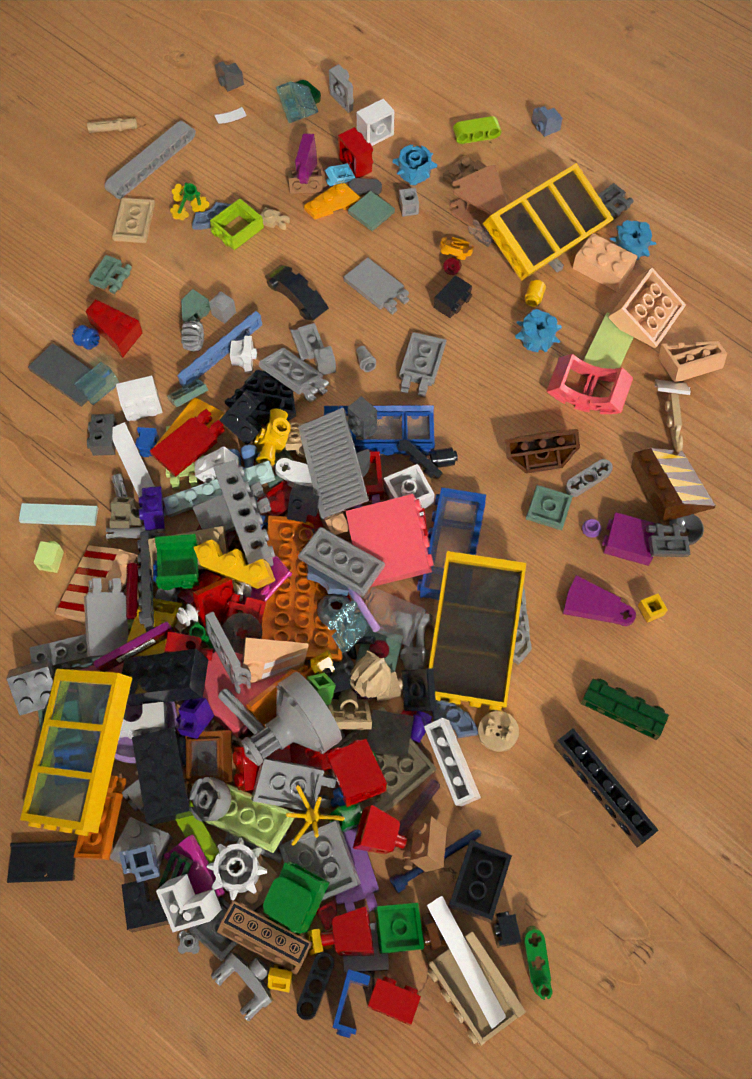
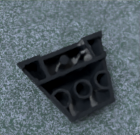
M256 370L240 389L234 391V395L231 398L225 400V404L230 408L246 390H249L261 401L250 414L257 423L267 425L270 422V410L272 409L285 411L288 414L287 421L296 417L293 390L262 370Z

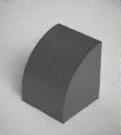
M369 449L356 453L362 477L367 474L370 468Z

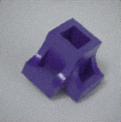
M206 698L189 699L182 703L178 709L180 714L176 718L178 725H180L178 731L184 736L196 739L214 717Z

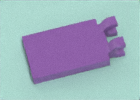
M357 827L344 832L343 835L361 884L335 895L338 905L344 903L346 912L355 910L354 902L366 899L370 912L374 910V907H377L373 893L378 892L379 888L367 851L352 848Z

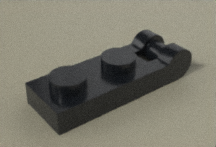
M404 439L397 442V449L405 451L410 456L409 460L413 464H418L424 469L423 473L427 477L436 479L441 476L443 472L408 440Z

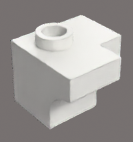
M245 336L240 341H231L230 359L232 366H241L244 368L245 373L252 374L253 360L257 359V349L253 347L252 336Z

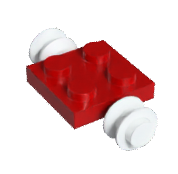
M229 577L221 579L193 592L196 607L191 604H187L185 610L180 607L177 613L178 621L188 627L191 620L196 623L199 619L200 625L206 629V615L214 612L218 622H222L227 617L229 609L227 605L228 601H231L232 594H239V601H242L243 596H251L252 588L239 582V585L232 583V579Z

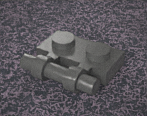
M615 183L598 195L613 219L618 218L622 211L628 210L634 202L631 197L626 200L624 198L626 192Z
M661 523L647 525L646 531L655 534V536L648 538L651 557H688L691 555L688 536H680V533H685V526H680L677 523H671L670 525H662ZM664 533H670L671 536H664Z

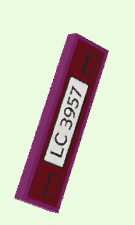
M164 622L98 658L93 663L100 672H107L122 664L125 658L134 657L167 639L168 632L175 633V631L168 622Z

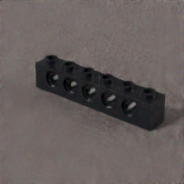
M574 728L556 741L554 748L637 848L659 831Z

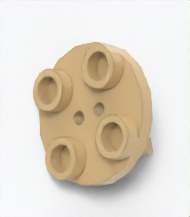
M504 711L487 713L481 719L478 726L480 743L492 751L502 752L510 750L519 737V727L516 720Z

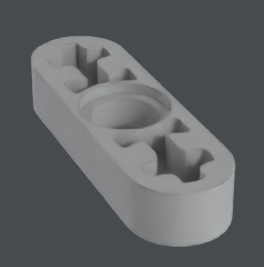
M601 459L568 480L565 487L566 493L577 497L610 476L613 469L612 463L606 459ZM600 467L607 468L606 471L601 470L599 474H597V472L600 470ZM587 474L592 475L594 480L588 482L584 479V476ZM579 482L581 483L577 489H571V486L575 487L579 484Z

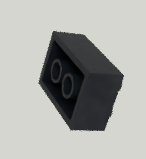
M470 840L448 907L490 923L495 913L512 855Z

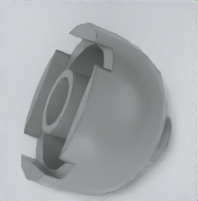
M213 777L198 779L190 793V800H193L194 806L190 807L193 816L199 821H216L226 815L231 804V793L227 784Z

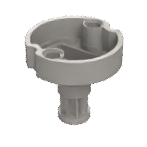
M294 672L276 686V717L265 724L266 728L251 738H244L241 742L246 757L259 766L264 763L263 759L279 748L284 749L293 742L323 754L342 740V735L334 717L317 691L300 673Z

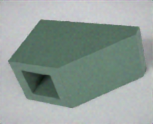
M194 289L181 300L183 324L190 321L199 322L211 310L209 300Z

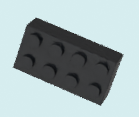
M197 649L125 658L122 674L132 677L127 704L138 706L149 703L203 698L209 659Z
M172 727L132 737L146 822L152 826L193 816L190 808L191 803L178 733L175 728Z

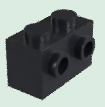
M455 275L434 297V309L451 318L461 310L465 302L468 303L470 301L472 285Z

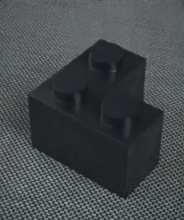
M246 390L219 420L246 445L254 439L262 428L250 416L261 401L249 390Z
M146 881L121 884L128 931L133 933L169 924L160 899L150 900L149 885Z

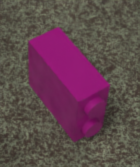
M615 512L613 519L609 518L606 529L609 530V534L605 535L602 546H605L604 554L649 566L653 557L650 555L648 538L655 536V534L648 533L646 526L653 525L654 523Z

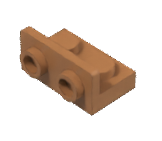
M314 169L308 184H300L299 179H297L296 170L289 171L290 194L322 192L321 169Z

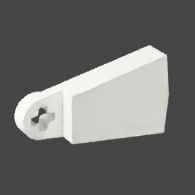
M282 458L277 461L275 472L279 477L289 482L288 485L293 488L294 484L313 487L308 464L292 461L288 458ZM284 464L287 465V469H289L285 472L282 471V467L284 466Z

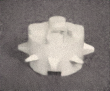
M239 838L237 844H231L227 847L219 844V853L215 861L207 864V868L213 870L216 877L212 889L225 888L230 892L231 900H235L238 893L250 891L255 894L257 892L255 884L258 881L259 875L267 873V869L261 867L258 862L262 849L259 847L250 850L244 845L243 838ZM237 864H240L242 869L235 873L232 869L236 868Z

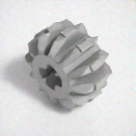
M196 321L185 322L181 330L183 348L190 351H200L203 347L205 336L202 323Z

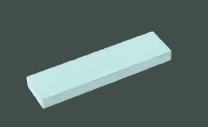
M22 503L19 522L96 526L98 507Z

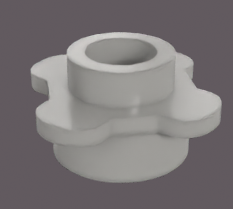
M186 931L179 933L180 945L178 946V952L181 954L185 952L197 954L200 951L199 940L192 933H187Z

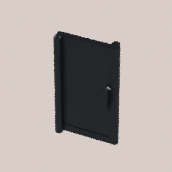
M77 841L10 843L11 855L7 883L73 881L75 879L76 858H74Z

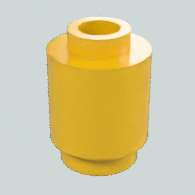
M533 280L529 283L525 295L527 305L536 307L541 303L546 289L545 284L541 280Z

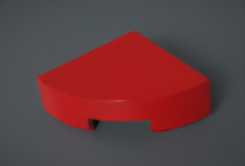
M335 899L319 907L316 912L325 931L332 926V918L337 916Z

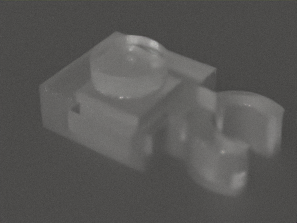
M473 220V225L476 227L471 228L468 226V232L473 235L475 234L476 240L489 247L494 241L484 225L480 226L479 221Z

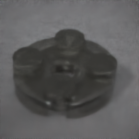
M234 613L222 623V629L236 653L243 654L246 638H262L261 624L249 613ZM241 627L243 630H247V633L244 634L245 637L242 639L240 636H236L238 628Z

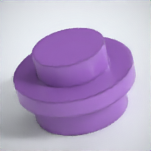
M589 519L583 523L582 531L587 537L594 538L600 534L601 525L597 520Z

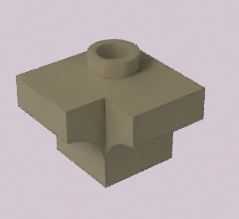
M115 497L111 502L110 528H130L131 525H141L144 520H140L139 510L135 507L134 497Z

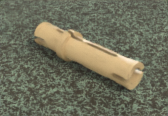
M117 118V120L87 122V128L89 133L114 130L121 132L126 129H137L136 118Z

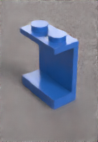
M348 969L332 1027L337 1029V1035L350 1038L351 1034L356 1035L357 1029L340 1025L351 983L368 988L371 976Z

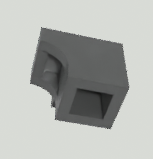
M222 61L215 64L218 81L227 92L244 85L243 73L236 63L226 65Z

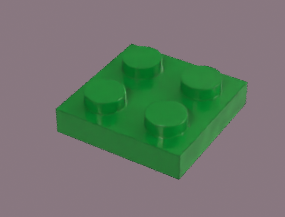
M418 903L374 907L380 954L424 949Z

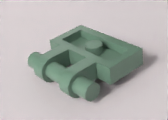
M105 255L90 277L89 282L91 285L104 290L110 285L109 291L115 294L123 286V281L130 276L132 267L126 264L123 268L121 267V260ZM116 274H119L117 279L113 278Z

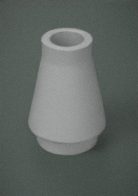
M365 346L358 347L356 353L360 368L365 372L374 370L376 368V359Z

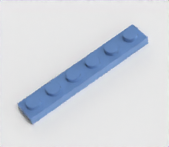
M255 311L252 315L247 316L241 324L235 326L230 333L223 336L213 347H209L202 356L196 358L191 365L181 370L177 375L180 385L184 387L197 380L230 353L231 341H240L262 326L261 315Z

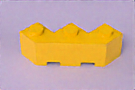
M212 539L194 547L200 565L210 571L256 589L276 581L269 563L264 559H259L248 565L244 553L235 549L223 555L220 545Z

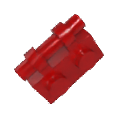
M233 593L231 601H228L227 617L223 620L224 633L230 634L232 627L238 628L237 637L257 639L266 601L246 596L245 603L241 604L239 603L240 595ZM237 609L242 610L240 622L234 621Z

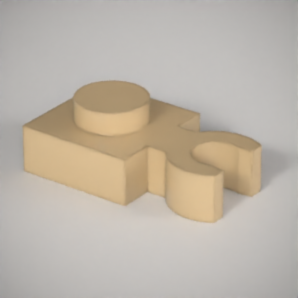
M265 207L261 213L263 225L274 228L277 225L280 229L286 230L284 222L290 223V218L285 215L280 216L279 211Z

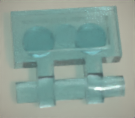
M355 601L345 604L341 609L342 611L339 614H334L330 619L331 621L327 624L330 630L336 629L332 637L342 653L347 652L371 629L361 612L354 614L355 609L358 607Z

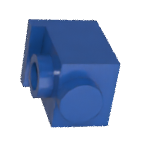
M137 427L139 437L136 439V447L139 449L140 456H152L150 450L159 441L156 428Z

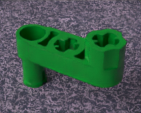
M529 926L523 932L522 938L525 945L530 982L534 992L541 999L545 1000V997L550 999L553 991L551 988V974L545 937L535 926ZM532 933H535L538 937L535 938L534 943L530 939L528 940V938H532ZM537 956L544 960V963L540 964V968H536L535 964L532 966V962L536 960L535 957ZM543 985H545L547 988L541 992Z

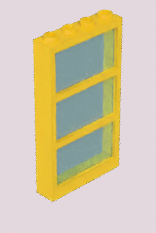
M56 669L20 817L21 821H27L28 826L41 828V825L44 824L43 829L56 831L58 826L60 832L72 833L73 829H76L75 834L88 836L89 832L98 833L132 677L113 672Z

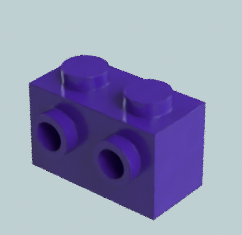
M161 486L142 488V496H139L140 520H144L145 530L164 529V503Z

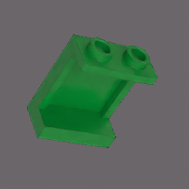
M196 534L155 537L157 548L156 583L158 589L171 590L176 587L189 589L199 586L198 558L194 547L198 546Z

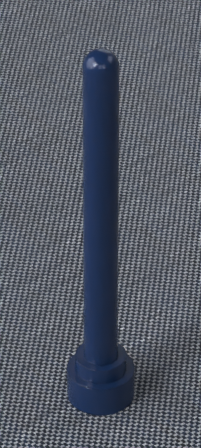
M476 829L445 848L444 859L467 846L470 840L475 841L481 837V831ZM416 866L405 874H394L389 880L395 891L400 893L406 889L405 886L408 885L410 880L425 871Z

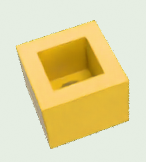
M658 593L641 600L638 604V608L647 623L664 616L668 611Z

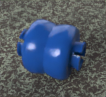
M80 325L73 330L74 334H72V337L77 346H83L85 349L91 350L99 344L98 340H100L96 329Z

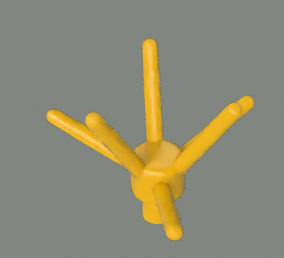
M297 785L296 789L307 811L306 813H286V817L305 818L307 822L291 844L294 846L310 824H313L314 836L317 838L319 836L317 823L320 819L343 821L345 818L343 816L321 815L318 810L321 797L317 798L315 807L312 809L301 787Z

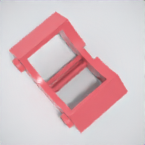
M574 354L559 357L546 392L563 404L565 402L575 405V409L584 412L595 410L600 411V414H618L622 412L633 377L623 367L615 369L600 368L580 360ZM570 369L588 377L582 394L565 385ZM598 380L614 382L609 397H592Z

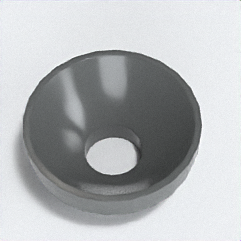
M694 514L670 520L668 524L677 523L680 526H685L688 532L689 545L698 542L704 532L702 521Z
M333 594L324 596L317 608L320 621L331 628L346 626L351 621L354 611L353 604L348 597ZM338 601L342 604V608L335 610L330 604Z

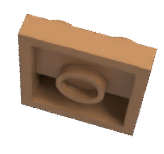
M465 156L445 171L443 178L452 184V182L487 166L479 160L474 162Z

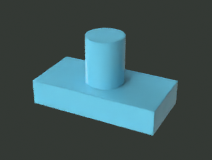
M348 164L330 166L325 170L329 177L326 181L330 187L355 179Z

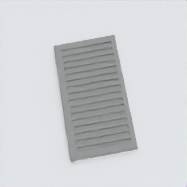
M344 408L298 426L315 495L320 496L318 508L321 518L324 519L369 501Z

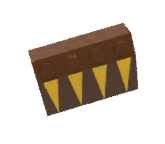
M649 448L634 452L631 468L662 523L716 507L683 451L677 452L676 450Z

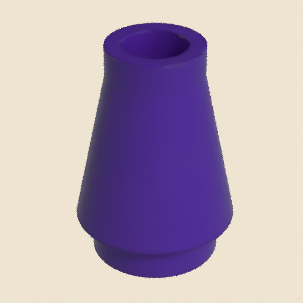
M417 711L416 715H413L409 736L411 740L418 743L421 742L426 733L424 726L432 723L431 715L421 711Z

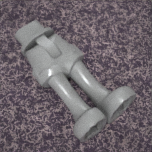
M399 614L396 616V623L402 628L404 634V649L400 652V658L403 661L405 670L426 668L429 650L425 649V631L433 622L431 614H418L415 617L416 647H413L412 639L413 616L410 614Z

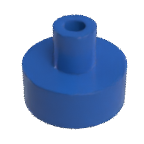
M340 787L333 790L334 798L331 799L330 803L333 808L337 805L340 807L345 805L343 793Z

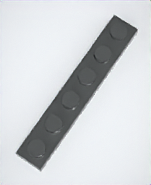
M145 531L140 532L141 540L137 541L138 550L141 552V554H138L139 566H141V568H138V575L141 582H138L139 593L142 594V597H139L138 600L139 607L142 609V612H139L140 624H144L146 632L154 628L153 575L148 544L150 536L149 532Z

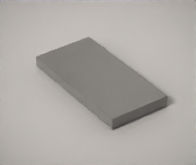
M319 527L298 555V559L362 596L365 595L385 567V563L322 527Z

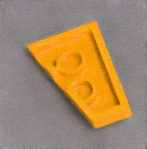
M345 183L336 184L305 204L304 210L315 220L331 215L339 209H349V206L357 203L361 197Z

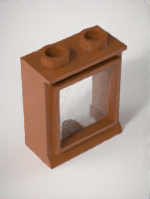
M232 730L202 731L197 739L185 736L187 784L193 783L194 785L198 779H203L204 777L218 778L224 783L232 782Z

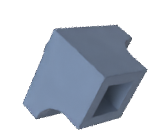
M543 106L533 110L532 122L544 137L561 129L563 118L555 108L547 110Z
M153 842L119 852L123 873H134L137 883L160 876Z

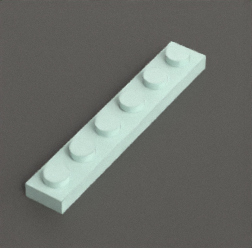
M270 461L243 469L245 476L242 479L244 482H248L249 487L257 482H260L262 485L276 480ZM215 479L163 498L167 515L172 517L192 510L193 506L222 495L218 480Z

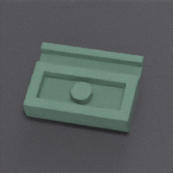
M197 379L172 392L167 397L174 406L179 407L208 391L206 384Z

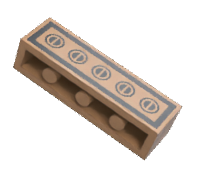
M232 901L217 931L221 935L284 969L292 971L295 975L301 968L312 945V942L308 941L304 935H297L287 930L285 925L276 924L269 920L266 915L256 913L250 910L246 904Z

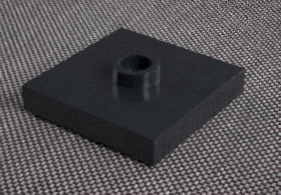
M433 668L402 670L404 711L436 710Z

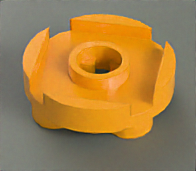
M447 237L441 238L439 246L442 254L456 255V258L460 260H466L467 256L472 255L474 249L473 245L469 246L470 243L456 237H452L451 240H447Z

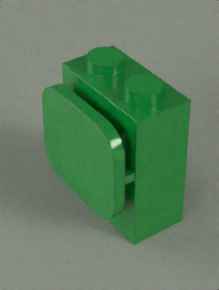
M285 862L279 877L273 881L264 900L263 913L269 916V920L276 924L282 923L287 926V930L297 935L308 932L330 882L295 862Z

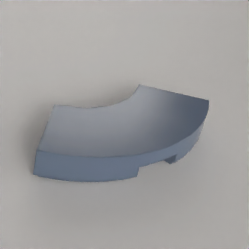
M215 202L211 209L205 212H196L192 228L195 230L211 228L210 220L231 204Z
M306 564L308 580L320 583L326 588L328 594L348 595V587Z
M436 700V710L432 711L433 721L441 718L449 720L457 738L478 735L477 727L467 712L454 703Z

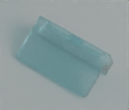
M100 362L75 382L74 386L86 396L90 404L94 405L113 390L119 381L111 368Z

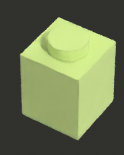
M40 541L34 564L39 570L57 573L64 551L57 542Z

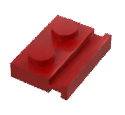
M283 480L257 500L258 503L261 499L267 497L271 507V511L265 512L268 516H284L288 513L292 487L288 485L289 483L286 480Z

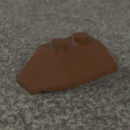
M578 429L556 430L506 439L507 459L526 474L563 468L580 448Z

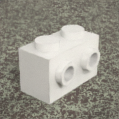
M222 447L195 461V477L204 483L215 480L217 478L213 467L232 460H236L239 466L238 456L226 447Z

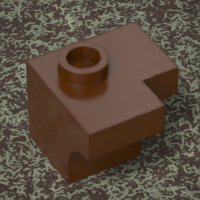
M423 914L422 920L426 932L422 934L425 946H430L431 950L448 946L432 914Z

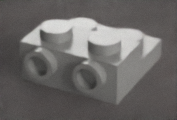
M338 64L329 69L330 95L350 113L353 111L354 88L349 81L348 71Z

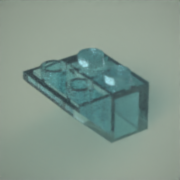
M291 81L276 87L289 123L318 113L309 87Z

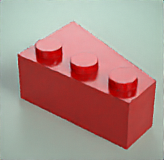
M97 299L85 311L90 324L109 342L112 348H115L122 358L143 333L139 320Z

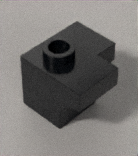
M294 484L290 493L287 519L306 523L308 515H317L320 496L313 493V487Z

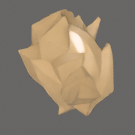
M367 650L366 655L355 662L356 665L350 674L352 675L350 684L362 697L374 698L384 693L389 697L391 669L386 664L384 658H379Z

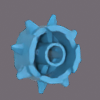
M413 145L404 147L400 150L399 158L393 159L392 162L399 166V171L396 174L414 186L429 178L431 169L437 168V164L431 161L433 153H430L422 145L421 148L419 146L413 147Z
M626 220L622 226H616L618 235L610 238V240L615 242V245L637 255L636 260H639L642 256H650L648 248L650 245H656V242L651 241L652 232L647 222Z
M535 309L524 318L523 322H516L521 327V331L515 335V338L522 340L523 346L527 350L533 352L543 350L547 352L554 342H561L556 337V332L562 326L557 324L556 317Z

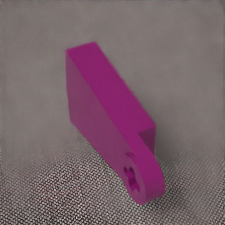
M314 134L302 135L295 160L297 179H299L300 184H308L309 178L318 164Z
M577 575L575 576L567 594L563 614L620 624L622 626L631 625L636 618L635 610L621 602L620 597ZM624 612H628L629 617L626 620L621 615Z

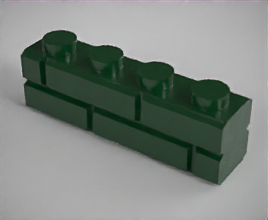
M599 678L591 680L581 702L582 705L654 740L661 736L669 714L665 713L662 707H652L646 704L643 698L637 696L633 698L627 695L624 689L618 687L614 689L608 686L605 680Z

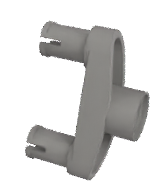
M231 952L226 956L225 962L211 974V977L216 979L215 982L221 986L234 971L239 974L254 992V997L240 1009L242 1015L250 1010L244 1018L247 1021H251L263 1007L266 1008L273 1001L272 995L263 981L269 974V968L258 957L249 964L239 955Z

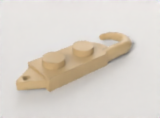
M669 392V399L665 402V411L668 412L667 427H670L674 450L681 452L683 437L682 435L679 436L682 427L679 395Z

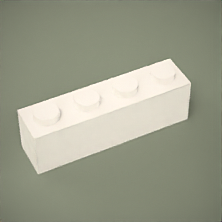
M441 718L424 726L455 805L464 806L480 799V794L450 721Z

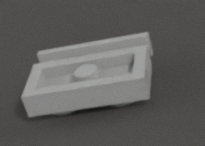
M315 323L299 327L297 330H291L293 341L302 361L308 358L309 360L313 359L314 350L324 348Z

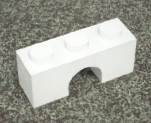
M164 702L142 704V715L134 722L126 721V713H124L119 740L122 737L132 739L134 736L168 729L167 707ZM100 709V725L103 724L106 709Z

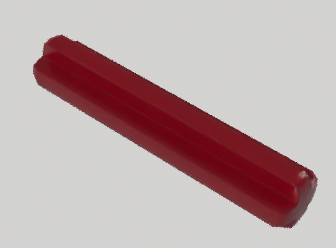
M131 562L127 564V619L137 617L138 564Z

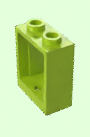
M240 198L210 220L212 234L215 237H219L227 247L229 246L233 250H236L264 228L262 216ZM238 216H241L249 225L232 237L223 227Z

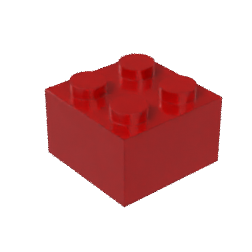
M355 127L339 134V160L343 164L349 165L355 178H361L371 173L373 147L364 139L363 134L358 132Z
M386 976L382 980L378 978L368 1008L409 1026L412 1025L421 996L417 995L418 990L405 985L404 989L396 986L397 981Z

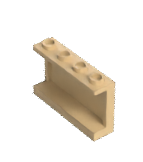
M472 931L465 936V940L506 1015L504 1020L494 1028L490 1027L450 949L428 963L430 969L427 970V973L434 983L438 981L443 988L440 990V993L447 1003L451 1001L454 1005L455 1010L453 1013L460 1024L464 1022L469 1030L466 1033L472 1043H478L479 1046H482L514 1020L525 1014L526 1011Z

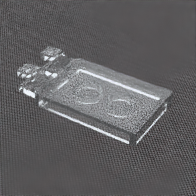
M374 587L370 592L367 591L364 596L360 595L362 599L366 600V606L380 626V630L377 633L409 647L426 610ZM353 606V616L357 618L356 623L372 630L359 608Z

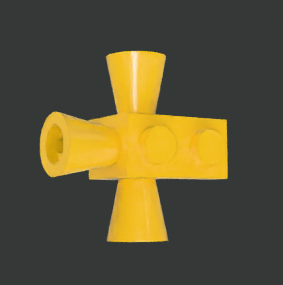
M281 409L270 410V422L265 428H261L259 435L254 437L252 445L257 447V453L260 452L256 459L258 463L270 461L271 466L275 465V452L280 453L286 446L291 426L286 420L288 414Z

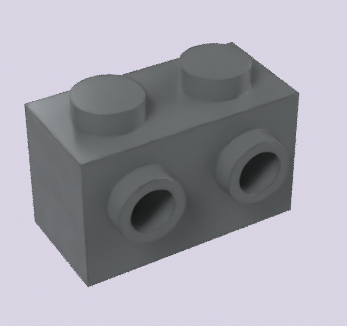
M362 396L348 406V425L355 436H360L365 440L368 436H373L377 431V409Z
M114 414L91 415V422H88L90 438H87V448L91 450L93 456L115 455L116 447L112 436L113 427L117 426V421Z

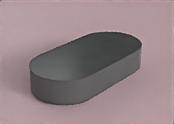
M355 178L349 183V187L357 195H366L370 191L379 195L382 191V184L377 179Z

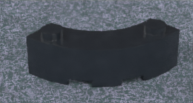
M279 265L265 276L268 280V286L272 290L286 296L299 309V313L304 319L314 320L329 309L317 290L313 291L308 286V280L300 273L294 274L291 267Z

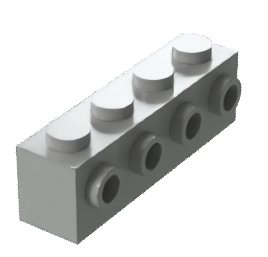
M86 634L30 647L31 662L36 663L50 659L54 672H56V669L72 670V668L79 666L88 667L100 658L87 657Z

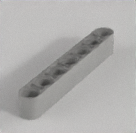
M183 121L177 122L112 175L105 183V190L117 199L123 198L192 141L195 137V129Z

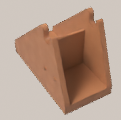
M496 165L487 166L452 182V186L460 187L453 190V194L460 199L450 204L451 207H458L451 211V215L490 237L491 235L483 225V222L490 215L507 206ZM507 211L500 215V217L509 229L510 213Z

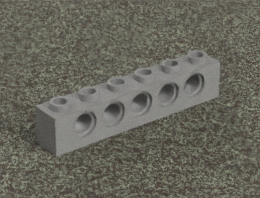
M236 460L214 466L216 478L248 565L259 559H264L270 566H273L272 558L275 557L272 545L269 547L266 541L269 540L266 529H261L260 525L263 522L260 513H255L254 509L257 506L254 497L250 498L248 495L251 490L248 482H244L242 479L245 476L242 466H238ZM251 529H254V530H255V531H253V532H251V533L247 532L248 530H251ZM255 546H261L259 549H253Z

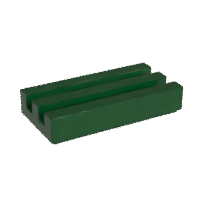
M176 851L171 853L158 888L168 881L176 858L178 861L171 879L178 876L183 862L186 864L181 876L188 875L193 860Z

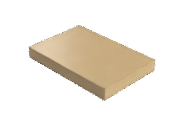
M121 198L112 235L113 241L146 243L155 201Z

